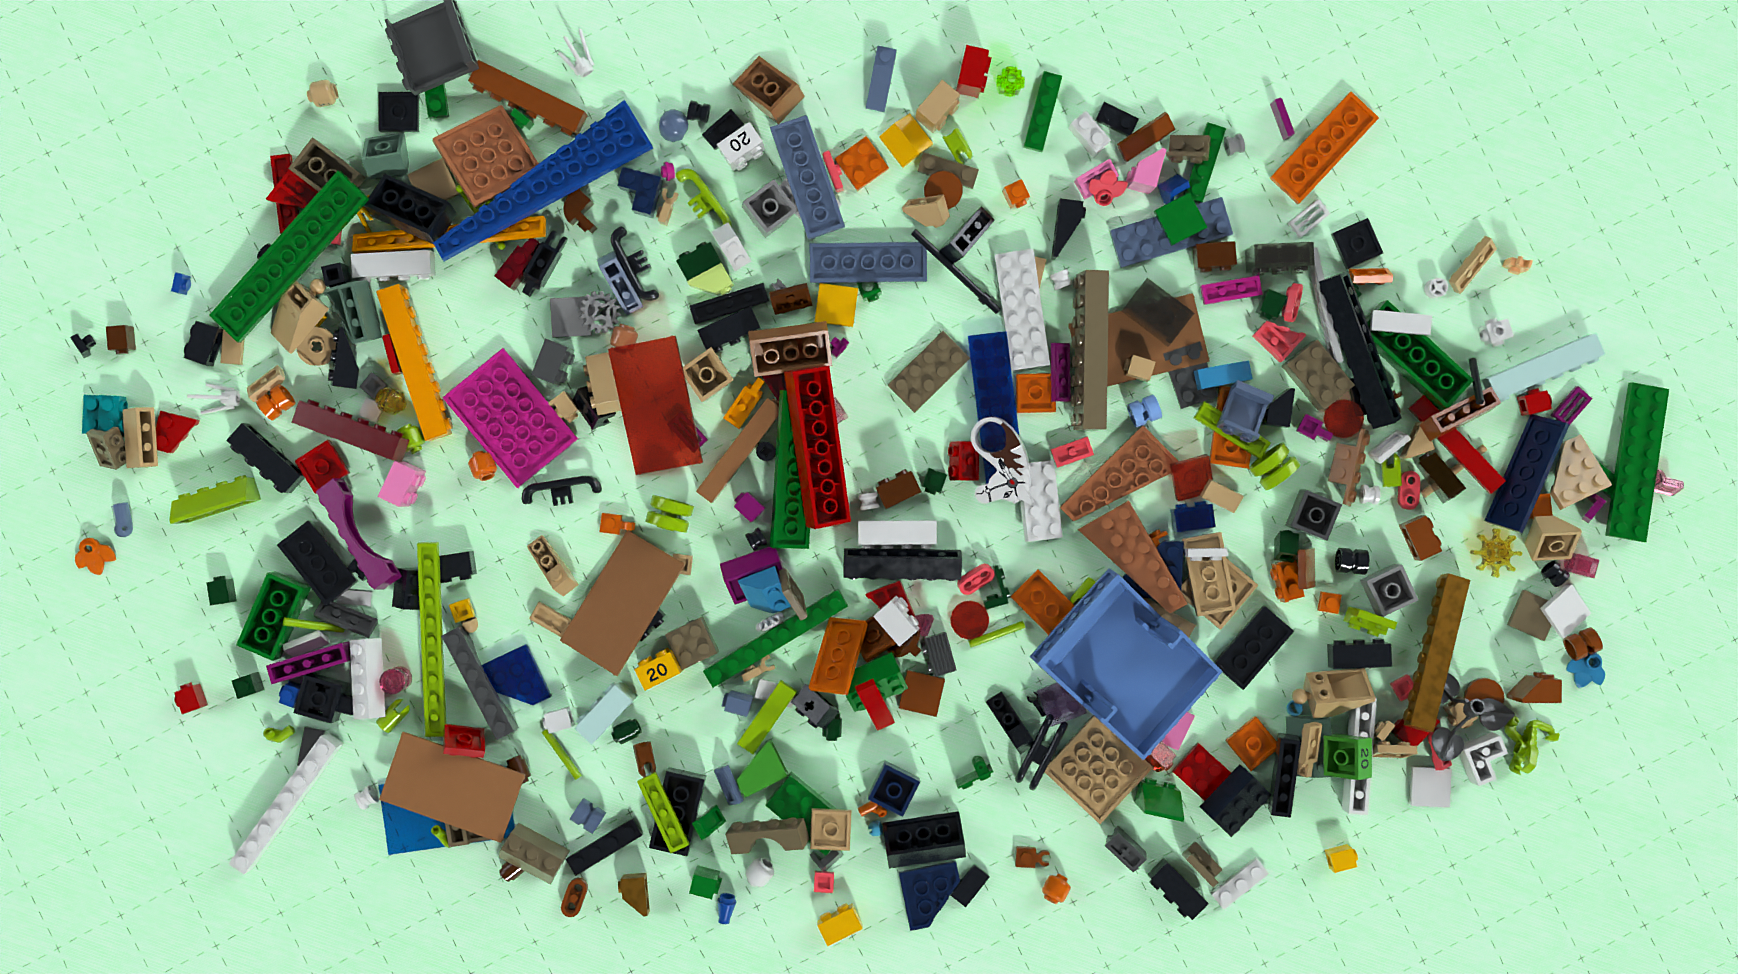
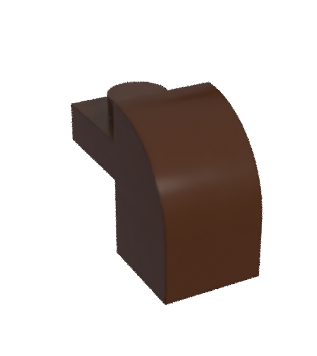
M580 189L570 193L563 206L567 221L572 226L579 221L577 225L584 232L589 230L593 234L597 230V227L584 216L594 203Z

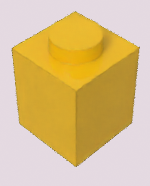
M1348 844L1324 850L1329 869L1334 873L1357 867V852Z

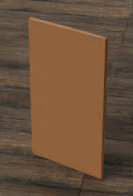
M1193 293L1108 314L1107 387L1137 380L1125 376L1126 370H1123L1126 359H1130L1132 355L1156 362L1152 376L1210 362ZM1069 323L1068 328L1070 329L1071 338L1075 336V328H1073L1072 323ZM1197 342L1201 343L1203 350L1200 351V357L1197 359L1189 358L1188 354L1181 356L1182 362L1174 366L1170 363V359L1165 360L1164 353Z
M627 530L560 641L611 672L614 676H618L686 564L635 535L632 531Z
M403 731L379 800L502 843L523 780L525 779V774L478 757L471 758L469 756L443 754V745Z

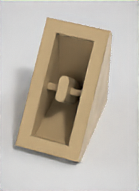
M1423 421L1415 423L1409 435L1411 440L1405 444L1399 456L1400 458H1412L1435 449L1433 442L1428 440L1420 427Z

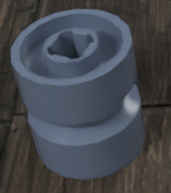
M583 798L569 820L577 825L583 824V829L593 834L607 812L599 807L593 808V803Z

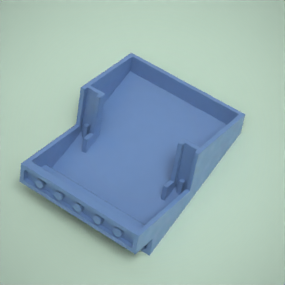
M1110 568L1107 569L1029 656L1142 760L1152 753V750L1178 724L1179 720L1223 672L1182 630L1161 617L1118 573Z

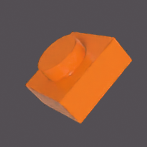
M1320 591L1317 610L1339 614L1342 595Z

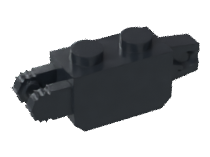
M554 230L550 232L545 243L543 241L540 243L524 271L523 276L525 278L523 282L526 284L522 293L529 297L532 296L535 289L540 290L541 287L544 288L563 255L561 252L568 238L562 237L556 248L551 247L557 236V232Z

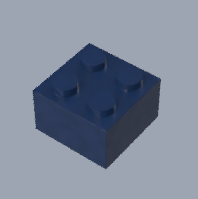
M885 760L867 795L868 800L903 817L921 782L920 778Z

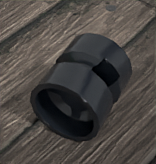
M1350 548L1337 549L1335 554L1336 572L1348 573L1352 571L1353 574H1367L1370 562L1368 550L1355 549L1352 552Z

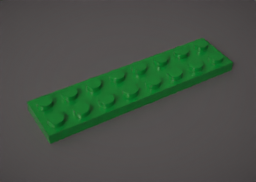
M1634 382L1628 383L1605 536L1642 543L1647 542L1670 389Z
M780 390L770 547L809 549L810 528L806 527L787 390Z

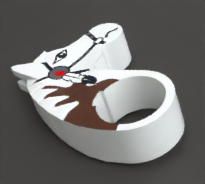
M988 417L977 422L971 432L972 445L980 455L997 469L996 473L989 479V483L976 488L975 497L977 501L987 504L1004 499L1015 504L1023 500L1030 505L1033 504L1034 500L1029 493L1031 485L1030 466L1027 452L1020 436L1012 426L1001 418ZM990 421L996 422L1004 428L1006 446L1003 450L989 452L982 448L978 440V433L985 423Z

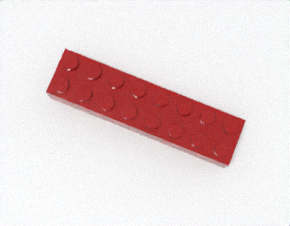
M819 365L784 371L806 527L819 529L851 522L830 366Z

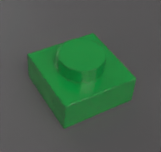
M516 108L510 113L514 118L513 123L521 129L526 127L530 130L534 125L529 118Z

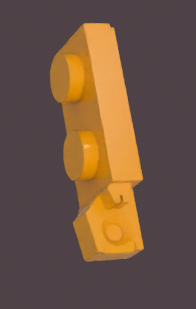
M758 377L753 385L748 383L723 418L740 429L762 398L763 392L760 389L765 381Z

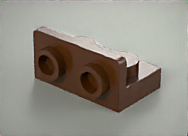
M807 283L769 292L775 315L813 306Z

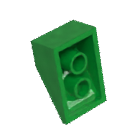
M1145 778V780L1139 782L1134 802L1144 814L1184 822L1181 791L1176 787V784L1164 782L1163 785L1151 778Z

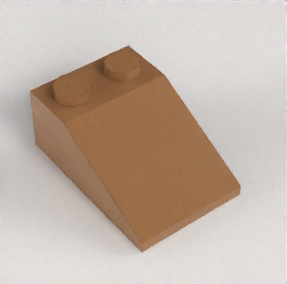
M760 56L733 83L734 87L777 124H780L805 97L795 81Z

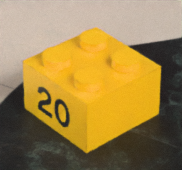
M667 647L655 654V658L652 659L649 656L637 663L638 667L634 670L645 691L683 671L672 649L669 650Z

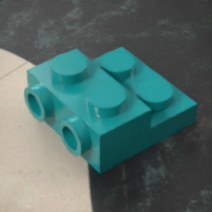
M84 395L82 434H86L91 429L106 432L112 427H118L121 435L124 436L123 409H128L126 397Z

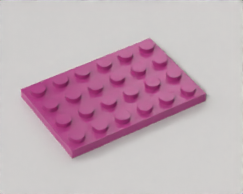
M505 348L498 351L442 397L482 447L490 453L493 460L516 488H520L579 439L565 421L557 415L554 408L549 405L547 399Z

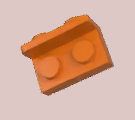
M1296 559L1293 563L1281 561L1271 564L1270 575L1272 580L1276 582L1275 595L1277 599H1280V602L1286 603L1289 600L1305 597L1303 589L1298 588V566Z

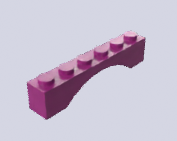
M333 478L318 489L316 493L320 504L326 508L329 513V519L335 523L339 536L345 540L348 545V551L357 560V566L364 572L369 586L374 590H384L401 578L402 575L393 560L374 552L360 536L353 516L354 495L345 480Z

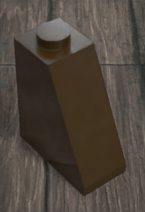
M1428 452L1418 458L1420 462L1417 463V468L1442 504L1466 489L1464 484L1436 452L1431 455Z

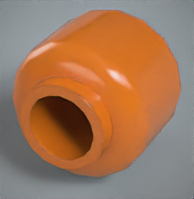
M477 451L469 459L468 465L475 479L487 481L495 476L494 473L497 471V466L490 453Z
M1057 874V876L1050 875L1042 888L1044 898L1056 905L1058 902L1063 903L1071 889V886L1067 883L1068 879L1061 874Z

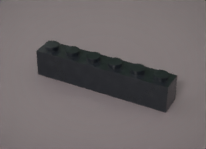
M844 548L843 578L851 580L858 578H868L870 580L907 579L910 581L917 579L929 581L937 579L947 581L961 580V550Z

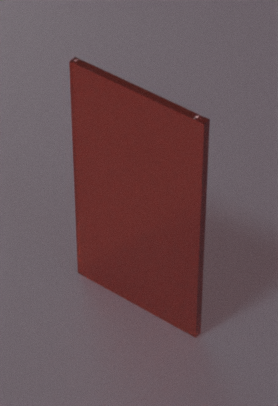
M676 335L608 349L635 474L641 475L703 463Z

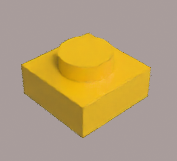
M469 598L449 605L455 623L475 617Z

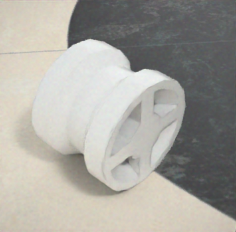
M1068 269L1050 275L1051 280L1055 284V291L1073 284L1072 280L1069 279Z
M1440 277L1431 279L1424 285V293L1431 299L1442 297L1448 291V283Z
M1362 485L1359 491L1360 504L1368 502L1372 505H1378L1381 495L1380 487Z
M877 492L858 495V499L861 500L860 510L879 507V503L876 501Z
M370 785L366 786L364 791H358L354 794L355 802L362 810L369 808L370 804L379 802L376 791Z

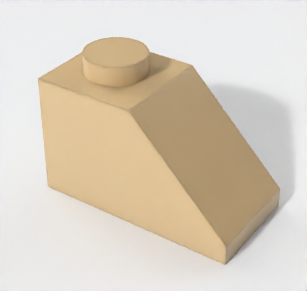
M944 194L909 199L902 207L904 213L925 227H941L950 217Z

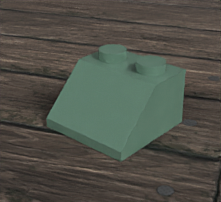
M404 132L365 138L361 161L369 180L381 179L384 174L389 176L408 174L409 158Z

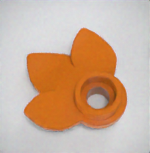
M94 538L82 540L79 544L80 551L75 555V563L79 569L87 566L88 570L96 575L103 573L105 562L116 560L114 551L108 545L100 544ZM86 545L91 546L92 551L88 550Z

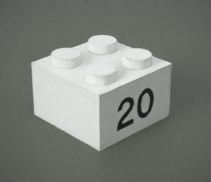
M750 122L717 144L721 155L733 172L736 169L740 171L748 165V161L752 158L754 160L758 159L764 154L763 151L765 150L762 139Z

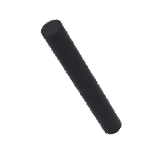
M1470 358L1468 361L1471 377L1474 379L1472 384L1476 404L1481 405L1484 403L1477 359Z

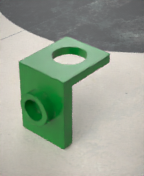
M857 283L864 302L867 300L869 303L876 301L882 295L878 283H873L874 287L871 291H865L862 288V283Z

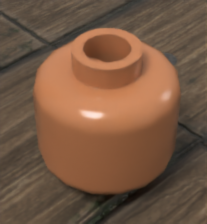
M620 323L619 326L613 328L610 344L615 346V351L626 354L627 350H634L638 338V333L634 331V327Z

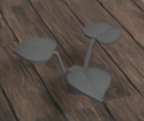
M1449 673L1441 704L1446 703L1449 699L1452 702L1464 703L1463 712L1466 718L1454 727L1452 731L1442 727L1433 733L1431 738L1432 746L1442 761L1453 760L1461 754L1464 748V739L1460 735L1455 734V732L1471 718L1480 715V723L1486 729L1497 731L1502 729L1515 716V713L1510 708L1491 698L1474 699L1472 701L1453 698L1459 694L1460 685L1457 679Z

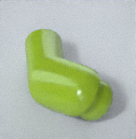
M1517 716L1510 719L1504 726L1505 734L1515 743L1519 740H1524V737L1516 731V726L1519 723Z
M288 725L283 730L269 727L264 730L263 736L269 741L281 743L293 735L295 729L291 725Z
M439 825L433 826L431 833L445 847L451 848L448 846L446 831Z

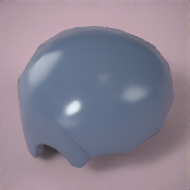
M670 109L663 113L659 120V131L665 140L676 142L683 139L689 125L684 113L676 109Z

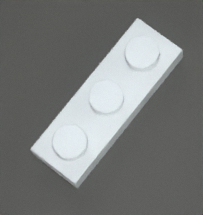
M1255 857L1210 894L1221 908L1225 910L1269 875V873Z

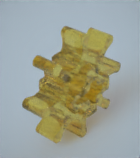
M1493 528V537L1490 540H1487L1482 534L1476 536L1477 539L1481 540L1482 548L1478 551L1470 550V554H1479L1482 557V562L1476 566V570L1483 571L1487 565H1490L1492 568L1491 576L1498 578L1500 577L1499 569L1503 565L1508 571L1516 570L1510 564V558L1513 555L1522 556V552L1512 551L1510 548L1511 542L1516 539L1515 535H1509L1503 541L1500 538L1501 530Z

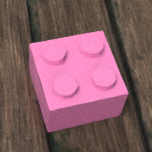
M394 461L378 497L398 507H410L417 500L418 494L416 493L419 486L422 487L426 480V476H424L426 471L405 461Z

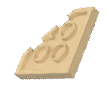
M1581 434L1561 444V454L1554 473L1555 480L1550 490V494L1560 510L1612 485Z

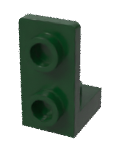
M994 565L993 569L1001 596H998V594L986 596L987 600L983 601L986 610L1008 604V598H1011L1008 587L1003 585L1002 580L1005 579L1003 569H999L998 565Z

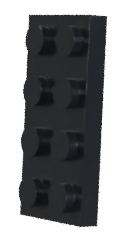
M309 520L277 544L278 548L325 606H328L358 582V579Z
M1263 605L1214 663L1223 671L1224 675L1244 690L1292 635L1294 630Z

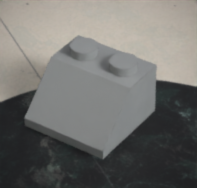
M775 179L742 203L743 210L765 238L779 229L798 211Z

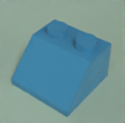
M775 566L738 580L750 607L772 614L791 607L782 593L780 576Z

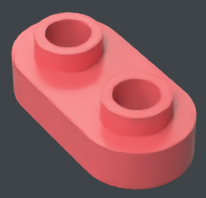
M1293 283L1287 288L1286 296L1288 299L1286 305L1282 308V317L1287 322H1295L1303 293L1302 284Z
M1405 471L1401 473L1402 486H1398L1397 500L1401 508L1412 510L1418 506L1420 500V477L1414 471ZM1409 477L1413 478L1412 484L1408 482ZM1409 496L1412 498V502L1410 504L1407 502V498Z
M980 564L963 575L961 580H958L957 587L962 594H972L993 580L994 570L989 564Z

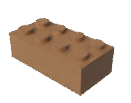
M826 321L748 332L754 377L784 373V371L819 365L833 366Z

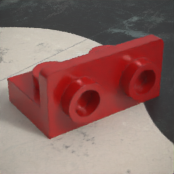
M950 442L948 448L949 480L979 481V453L974 449L972 442Z

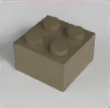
M703 616L665 634L681 670L719 652Z

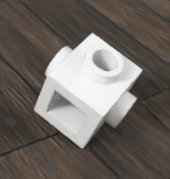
M1497 318L1484 321L1485 325L1479 327V338L1484 342V345L1492 344L1493 347L1505 344V339L1514 337L1509 318L1497 321Z

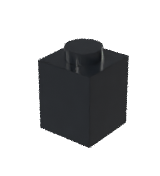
M339 262L321 267L326 287L331 288L351 282L347 265Z

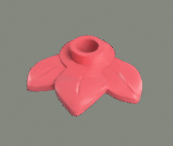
M1108 170L1101 175L1099 180L1091 179L1089 191L1094 195L1097 204L1107 206L1112 202L1113 198L1119 197L1124 193L1128 182L1117 181L1115 172Z

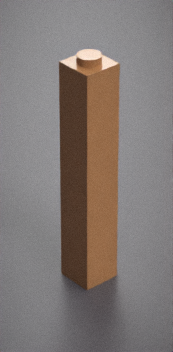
M767 398L696 490L698 494L710 503H714L778 419L779 401L775 398H772V400Z

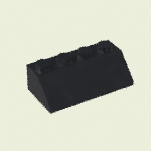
M959 811L882 823L889 869L966 857Z

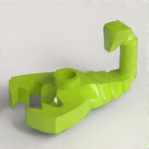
M1532 720L1527 723L1522 735L1524 740L1517 741L1514 746V755L1509 765L1510 771L1521 775L1520 770L1528 774L1535 769L1539 754L1537 748V728L1549 734V736L1545 737V740L1554 742L1559 740L1560 734L1555 733L1553 726L1539 720Z

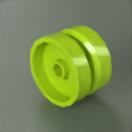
M1284 442L1265 452L1261 459L1255 460L1249 467L1254 477L1262 476L1259 483L1265 491L1274 488L1286 480L1301 465L1295 456L1287 457L1290 450Z
M652 495L650 505L661 510V512H647L645 522L665 530L687 533L690 523L678 517L679 515L685 517L692 516L694 506Z

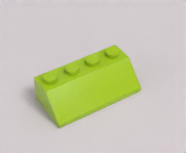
M242 475L235 477V481L228 483V481L216 483V487L209 489V487L197 489V493L193 495L190 493L178 495L177 500L171 501L170 524L189 523L261 500L255 478Z

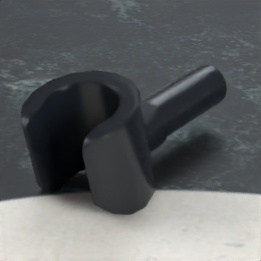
M1033 692L1036 695V700L1030 701L1028 696L1027 700L1033 703L1041 717H1044L1046 714L1038 702V694Z

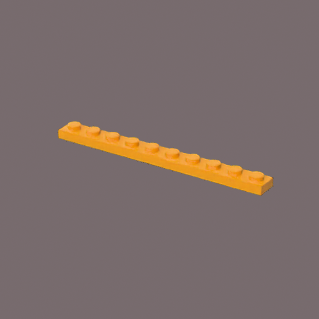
M544 216L526 217L480 243L546 237V218ZM459 224L450 225L445 233ZM402 230L353 234V254L435 248L434 244Z

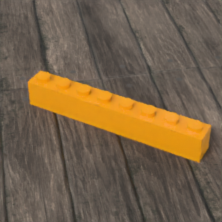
M396 284L376 291L425 441H433L451 435L453 425L445 413V410H447L446 403L439 395V392H441L440 385L437 380H434L433 373H435L432 363L428 361L427 355L429 352L426 344L422 343L420 337L422 336V330L419 325H416L414 319L416 312L413 306H410L408 289L400 284Z

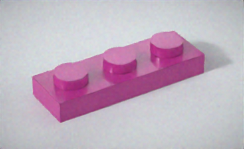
M1259 275L1200 286L1203 305L1263 295Z

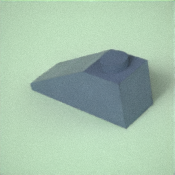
M877 46L866 109L885 113L897 49Z
M612 251L598 258V266L626 316L643 308L644 306L634 291L615 252Z

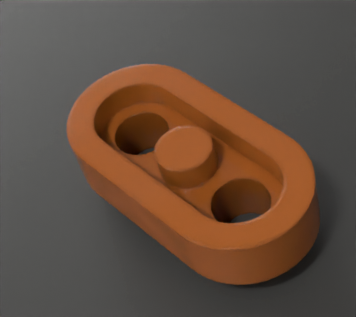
M578 877L571 880L568 884L561 904V912L566 917H575L580 912L588 891L586 880ZM576 884L581 885L582 889H581V890H577V889L575 888V885H576ZM569 903H574L575 908H570Z

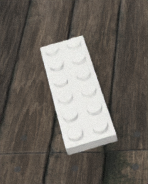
M1034 249L995 254L1011 371L1050 365Z

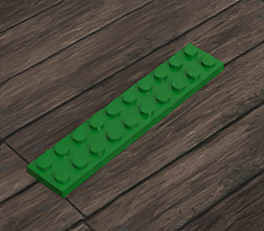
M337 171L209 316L237 343H241L280 300L287 289L298 280L368 202L369 198L341 171Z

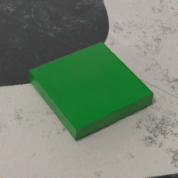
M1190 192L1154 210L1171 246L1207 228Z

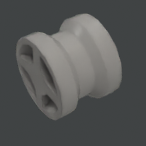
M1241 133L1236 134L1234 137H1224V148L1228 156H1232L1235 152H1245V142Z

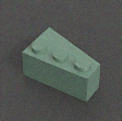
M367 280L353 281L324 290L323 295L327 296L332 304L330 307L340 317V324L352 344L382 338Z

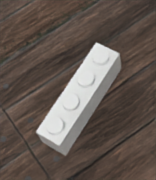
M431 250L351 254L352 278L359 281L367 280L368 283H371V279H378L379 282H390L391 278H398V281H409L410 277H418V280H429L430 276H436L435 253Z
M858 521V545H862V548H874V545H882V548H893V545L901 544V548H913V544H921V548H933V544H937V521Z
M382 638L350 640L353 719L385 717Z

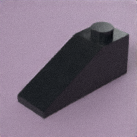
M1059 199L1051 260H1055L1081 222V219L1085 218L1086 207H1083L1084 201Z
M981 206L950 237L939 251L953 264L967 254L995 219Z

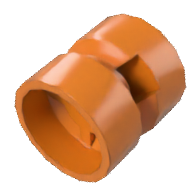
M281 384L271 389L270 395L265 394L256 400L262 413L272 421L282 415V410L287 411L296 404L293 396Z

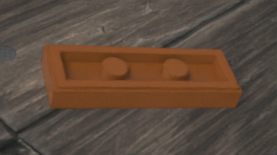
M1164 112L1116 145L1124 161L1128 162L1176 129L1168 113Z

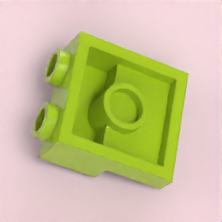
M1349 606L1343 620L1349 623L1348 627L1359 631L1361 627L1367 629V634L1376 637L1379 634L1386 635L1388 628L1395 630L1397 625L1396 621Z

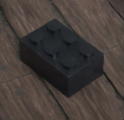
M1239 764L1199 807L1232 837L1267 802L1272 794Z

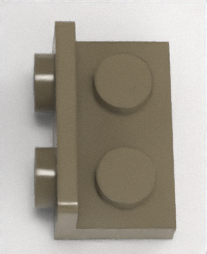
M1170 135L1169 152H1166V157L1173 163H1182L1183 160H1190L1191 163L1208 161L1211 137L1209 135Z
M112 427L106 432L95 429L86 432L99 466L117 470L126 464L125 443L118 427Z
M1193 842L1182 853V856L1214 888L1219 883L1215 877L1222 871V868L1197 842Z

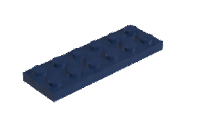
M1534 414L1530 415L1503 476L1506 482L1498 488L1485 517V522L1523 534L1570 426L1568 423Z

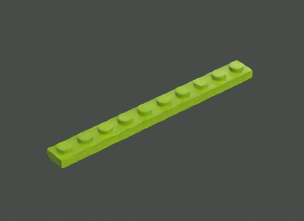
M418 542L417 558L425 737H443L444 725L446 724L443 639L441 637L443 630L439 542Z

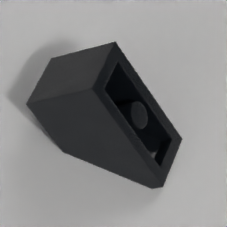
M1295 388L1286 389L1273 399L1272 403L1266 408L1262 425L1280 428L1290 427Z

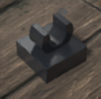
M78 334L70 337L83 358L91 355L88 348L96 345L91 334L82 339Z

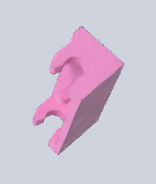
M1111 159L1106 160L1074 180L1084 200L1093 195L1089 191L1091 179L1099 180L1101 175L1108 170H1113L1116 177H1119Z

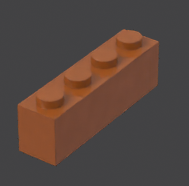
M1492 387L1482 391L1484 397L1483 404H1476L1475 395L1432 415L1421 423L1420 427L1428 440L1432 441L1490 412L1500 405L1501 401Z

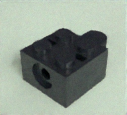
M313 672L305 674L293 713L330 724L339 721L341 713L352 716L353 698L351 695L346 694L349 683Z

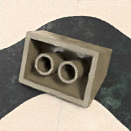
M518 823L502 846L499 858L551 885L570 850Z

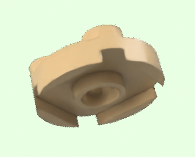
M315 326L297 347L300 359L312 366L328 364L330 362L331 350H335L336 342H333V333L326 328ZM313 341L321 343V351L318 349L314 351L312 349L314 347L312 345Z

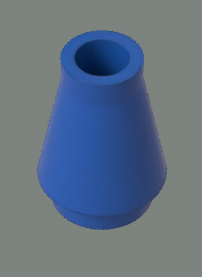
M722 893L720 898L717 899L718 922L726 925L730 923V918L737 901L733 894Z

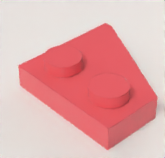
M1269 321L1264 322L1252 335L1280 363L1285 360L1306 336L1303 332L1297 333L1291 331L1288 327L1278 326Z

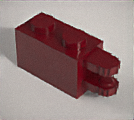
M536 238L527 239L528 241L522 247L517 245L494 275V277L514 291L525 278L523 276L524 271L540 245Z

